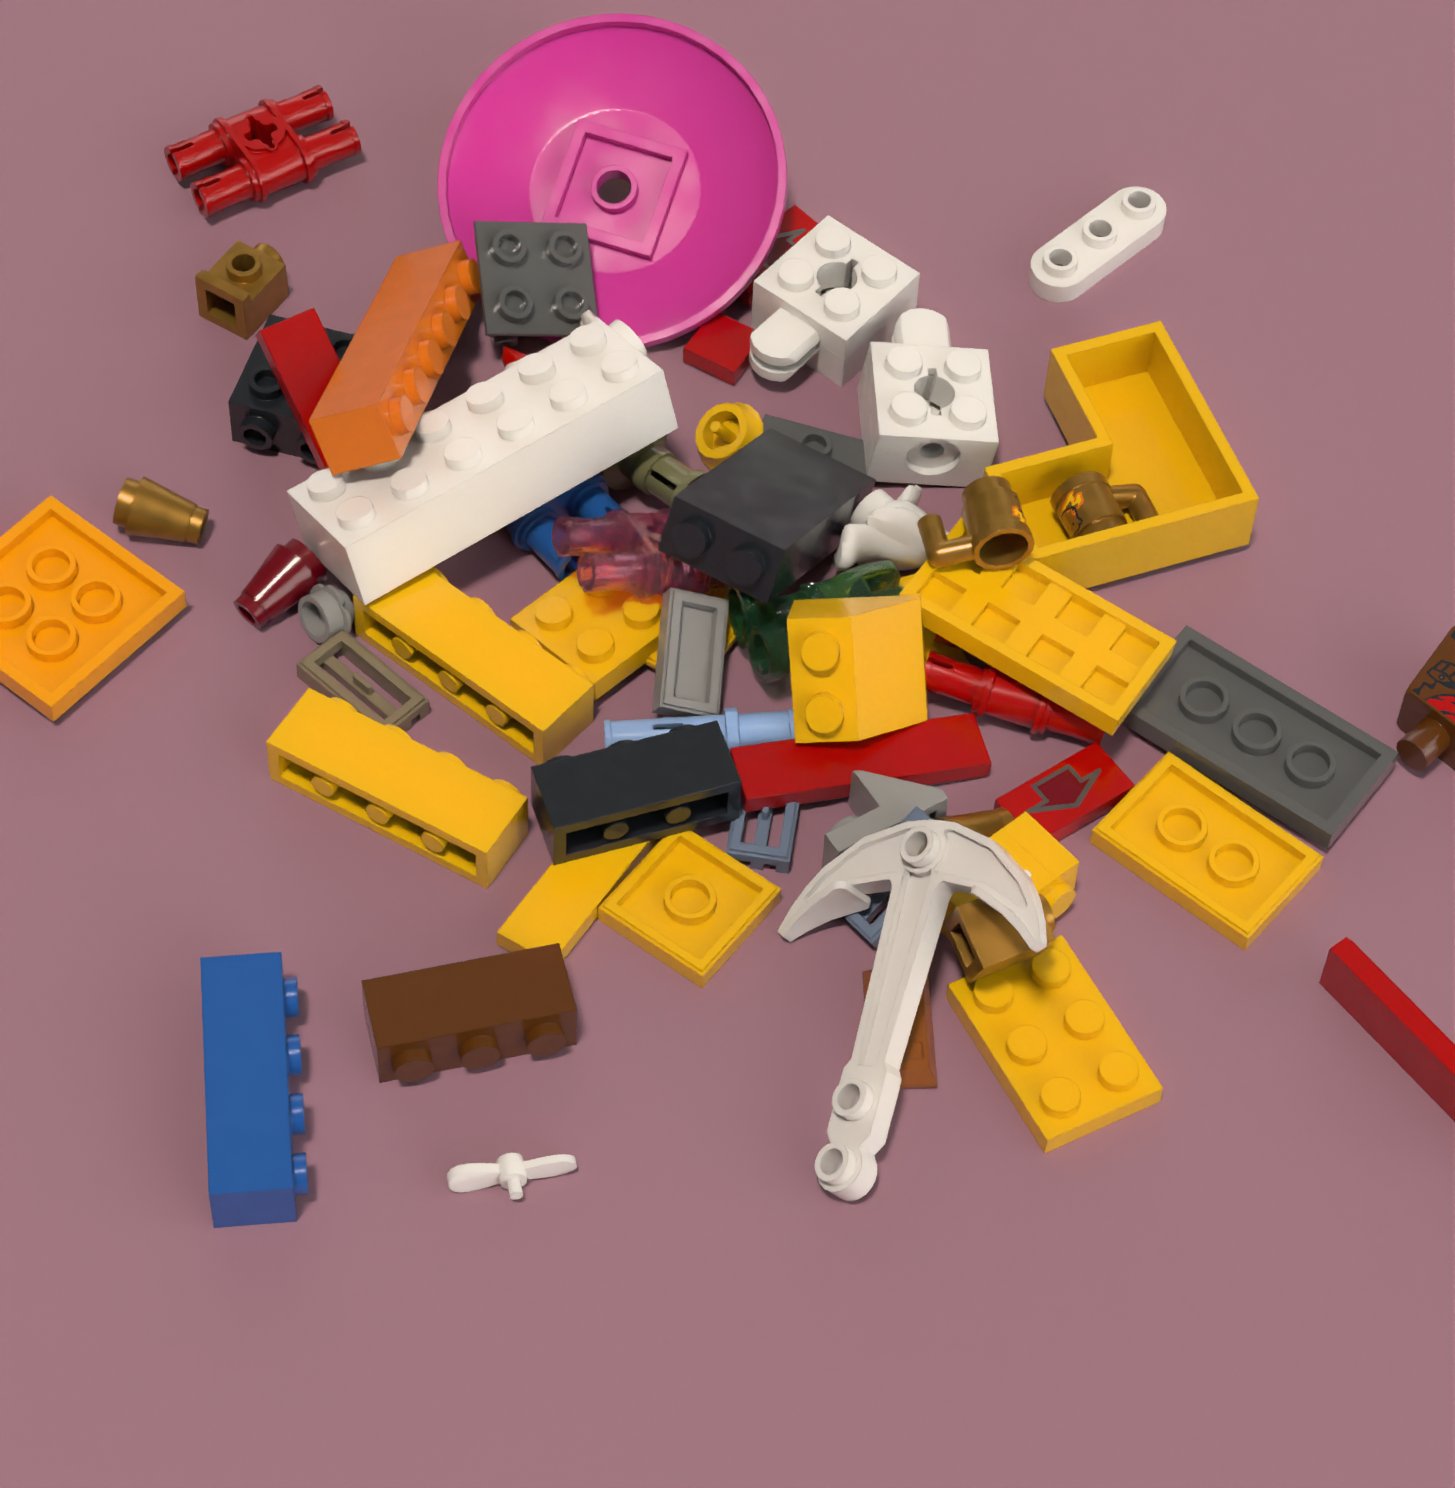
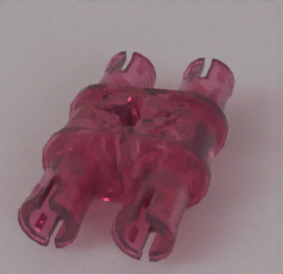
M616 508L607 512L604 517H558L553 525L552 542L554 550L559 551L558 556H580L577 564V579L579 585L584 586V592L629 590L638 598L646 599L653 597L655 594H663L669 588L705 594L710 589L731 587L658 550L671 508H662L658 513H629L624 508Z

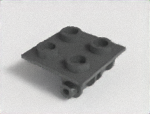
M474 221L473 227L485 335L494 338V345L496 347L504 348V346L513 347L517 345V336L567 337L573 330L580 327L581 315L584 312L590 310L597 316L586 223Z

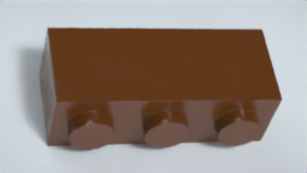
M559 943L362 980L364 1016L379 1083L393 1080L413 1082L424 1079L434 1072L459 1067L480 1069L490 1066L500 1059L526 1054L546 1056L560 1051L563 1047L577 1045V1009Z

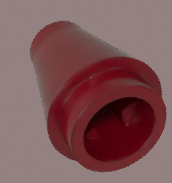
M292 538L284 546L276 544L243 589L241 595L234 601V605L247 622L260 629L267 621L270 622L299 603L302 597L310 594L312 587L319 584L318 582L326 575V570L318 557L299 540Z

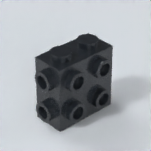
M270 314L263 329L288 318ZM324 328L341 361L355 333L349 334ZM257 340L228 401L232 441L244 443L258 450L268 449L300 457L308 462L317 464Z

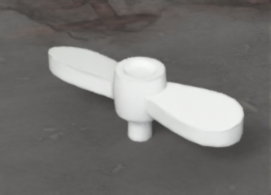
M506 1153L500 1156L496 1163H466L457 1165L447 1173V1182L450 1190L460 1193L500 1184L501 1187L508 1189L511 1199L517 1200L523 1197L522 1186L527 1183V1179L547 1178L566 1174L575 1170L577 1164L576 1158L568 1154L551 1155L524 1161L523 1156L519 1153Z

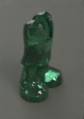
M882 560L854 567L820 582L800 584L797 592L775 597L768 604L727 584L725 585V599L729 600L728 616L740 648L742 650L749 648V660L754 673L760 680L769 683L783 679L790 674L788 631L786 629L787 617L794 600L899 596L904 587L898 586L900 573L895 564L890 560Z

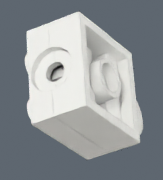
M829 215L826 216L754 280L751 328L755 330L750 336L749 362L752 369L763 378L783 382L795 374L804 364H807L840 387H843L863 368L870 342L891 343L894 328L900 315L910 309H916L920 273Z
M916 308L903 312L895 325L894 334L891 338L892 343L870 342L857 386L866 475L876 479L877 482L966 487L974 480L983 477L984 467L991 466L999 444L988 349L951 347L947 320L943 315L934 310Z

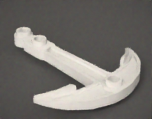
M934 819L907 821L863 837L820 870L791 906L778 929L782 937L791 942L804 933L833 919L868 909L871 898L865 894L891 891L852 1058L843 1068L840 1083L832 1096L833 1109L827 1128L830 1143L819 1151L815 1160V1172L819 1184L828 1192L845 1201H854L866 1195L876 1180L877 1162L874 1155L885 1145L902 1082L899 1072L949 900L953 893L960 891L972 894L992 909L1001 913L1020 933L1029 948L1036 953L1047 947L1046 921L1041 899L1033 880L1004 847L994 840L956 822Z

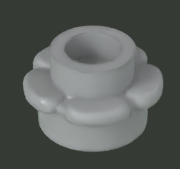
M317 584L312 587L310 594L300 599L298 604L301 624L308 636L315 642L324 643L341 630H344L346 633L351 631V624L355 619L354 607L344 591L336 589L331 585Z

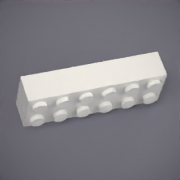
M597 319L590 324L576 328L567 337L538 353L525 356L518 364L489 380L471 386L467 392L442 406L424 412L401 459L332 475L329 468L322 469L312 474L306 481L289 489L287 494L305 545L328 570L366 605L676 430L678 425L663 369L602 320Z

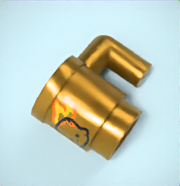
M1092 471L1080 473L1067 479L1057 487L1050 500L1056 516L1060 518L1070 539L1127 524L1121 509L1128 508L1134 521L1159 515L1146 490L1140 484L1131 483L1110 486L1103 474Z
M986 476L976 479L963 490L961 514L967 530V536L948 540L942 518L938 514L924 515L917 523L927 559L935 567H946L975 560L976 564L984 569H1007L1025 560L1034 548L1033 535L1027 525L1018 495L1011 490L1009 482L999 476Z

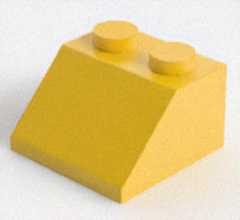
M921 595L794 600L787 617L795 743L860 741L918 724L928 719Z

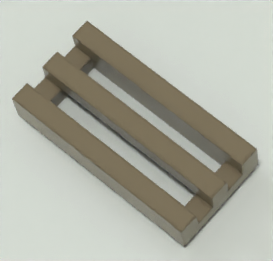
M344 630L330 637L296 664L297 677L311 689L329 698H341L350 703L357 712L383 725H395L407 732L412 728V719L417 717L422 720L430 713L429 700ZM336 652L341 653L402 704V706L398 709L372 688V684L358 672L350 670L334 654Z

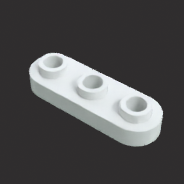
M1138 186L1123 188L1113 194L1033 254L1028 276L1032 291L1042 299L1058 303L1068 302L1079 297L1161 235L1167 212L1163 198L1151 189Z

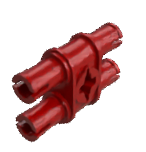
M316 85L298 95L278 102L273 99H262L258 102V106L227 119L215 118L208 126L207 131L187 140L166 146L164 154L171 173L176 176V180L179 182L220 164H224L227 167L231 166L220 173L191 183V192L199 211L202 210V215L207 218L229 206L248 199L252 202L262 203L268 199V195L301 181L308 184L318 175V170L340 160L359 155L361 153V144L355 128L350 126V121L346 119L327 129L305 137L296 134L301 130L334 118L333 106L327 92L323 91L321 85Z
M938 634L935 635V643L962 649ZM930 650L925 665L926 690L928 692L940 694L971 705V711L975 712L977 717L982 718L983 714H987L1030 728V734L1033 735L1037 733L1043 734L1046 729L1089 744L1097 742L1100 745L1105 731L986 663L985 668H981Z

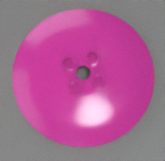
M625 13L585 16L555 24L532 34L499 56L473 83L454 113L441 149L437 182L439 212L447 242L461 240L468 259L473 258L476 262L474 221L586 223L597 317L607 325L611 324L615 319L624 322L640 338L645 348L671 341L692 332L720 314L746 290L761 270L776 241L785 212L788 190L785 148L777 118L767 97L746 68L727 50L708 37L688 27L660 18ZM614 178L626 180L631 185V191L622 202L608 203L599 197L602 185L608 180ZM535 336L551 343H556L565 338L559 336Z

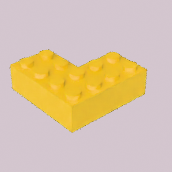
M1161 321L1050 350L1043 396L1069 445L984 467L983 477L999 476L1005 478L1009 482L1011 490L1017 493L1027 525L1034 539V548L1029 555L1030 557L1082 587L1090 588L1249 544L1259 497ZM1092 471L1103 474L1110 486L1131 483L1140 484L1146 490L1159 515L1134 521L1128 508L1121 509L1127 524L1070 539L1060 518L1056 516L1050 500L1057 487L1067 479L1080 473Z

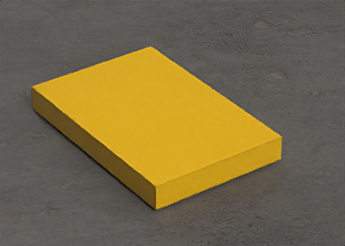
M1169 751L1095 826L1090 838L1092 845L1244 951L1320 870L1324 858Z

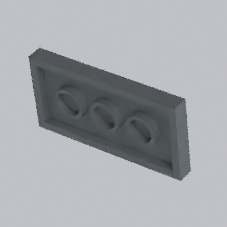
M1186 625L1175 638L1177 642L1171 657L1122 724L1167 752H1171L1185 763L1320 846L1328 849L1395 767L1399 752Z

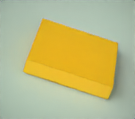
M690 830L663 837L598 907V920L700 988H703L778 905L781 900V888Z

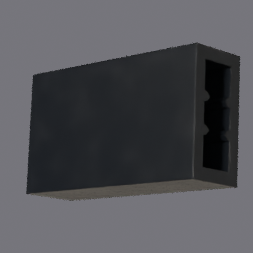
M769 428L674 496L658 550L768 604L839 547L845 525L850 524L851 516L856 507L872 492L876 479Z

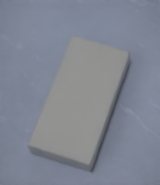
M669 588L663 593L652 713L671 717L719 715L729 600L676 588Z

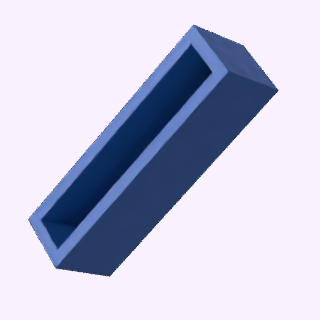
M281 952L201 957L208 1190L214 1228L297 1222L296 1195L309 1194L306 1153H293V1135L306 1134L303 1093H290V1076L303 1075L300 1034L288 1035L287 1018L300 1017L297 977L284 978Z

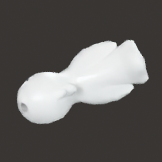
M917 484L915 486L908 485L897 500H894L882 489L875 490L867 495L854 510L850 524L845 525L842 531L839 547L833 559L835 568L846 571L856 563L862 566L892 571L920 568L927 560L917 526L918 520L927 515L925 511L916 506L920 501L922 489Z

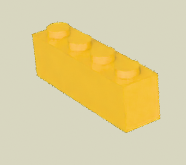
M436 567L426 570L366 605L355 595L353 596L355 630L359 637L538 765L556 757L593 722L594 684L590 682L587 675L580 668L570 663L564 664L542 648L533 635L524 630L517 631L498 618L483 600L477 597L470 598L451 585L443 573Z
M308 688L266 741L271 779L486 889L490 887L528 835V797L522 795L515 786L502 779L492 780L466 767L458 757L444 751L436 752L412 740L401 728L391 724L383 725L357 712L350 703L341 698H329Z

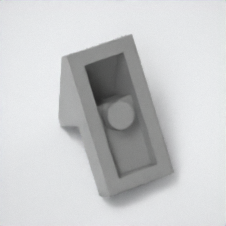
M862 770L853 771L851 774L849 806L855 815L841 819L829 832L825 833L821 869L863 837L900 824L916 806L932 819L945 817L948 805L947 795L940 788Z

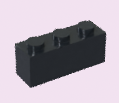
M716 720L696 726L691 724L681 725L670 730L668 733L636 741L621 740L604 749L576 756L561 755L543 764L531 766V805L553 865L737 819L740 813L742 781Z

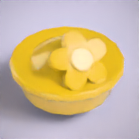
M739 402L722 403L709 409L700 419L695 435V442L702 462L712 470L763 433L764 425L759 413L750 405Z

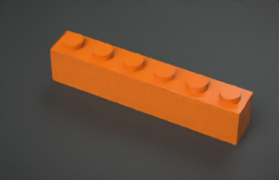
M461 240L399 255L393 261L309 419L310 426L332 475L402 458L481 294L478 264L473 258L468 259Z

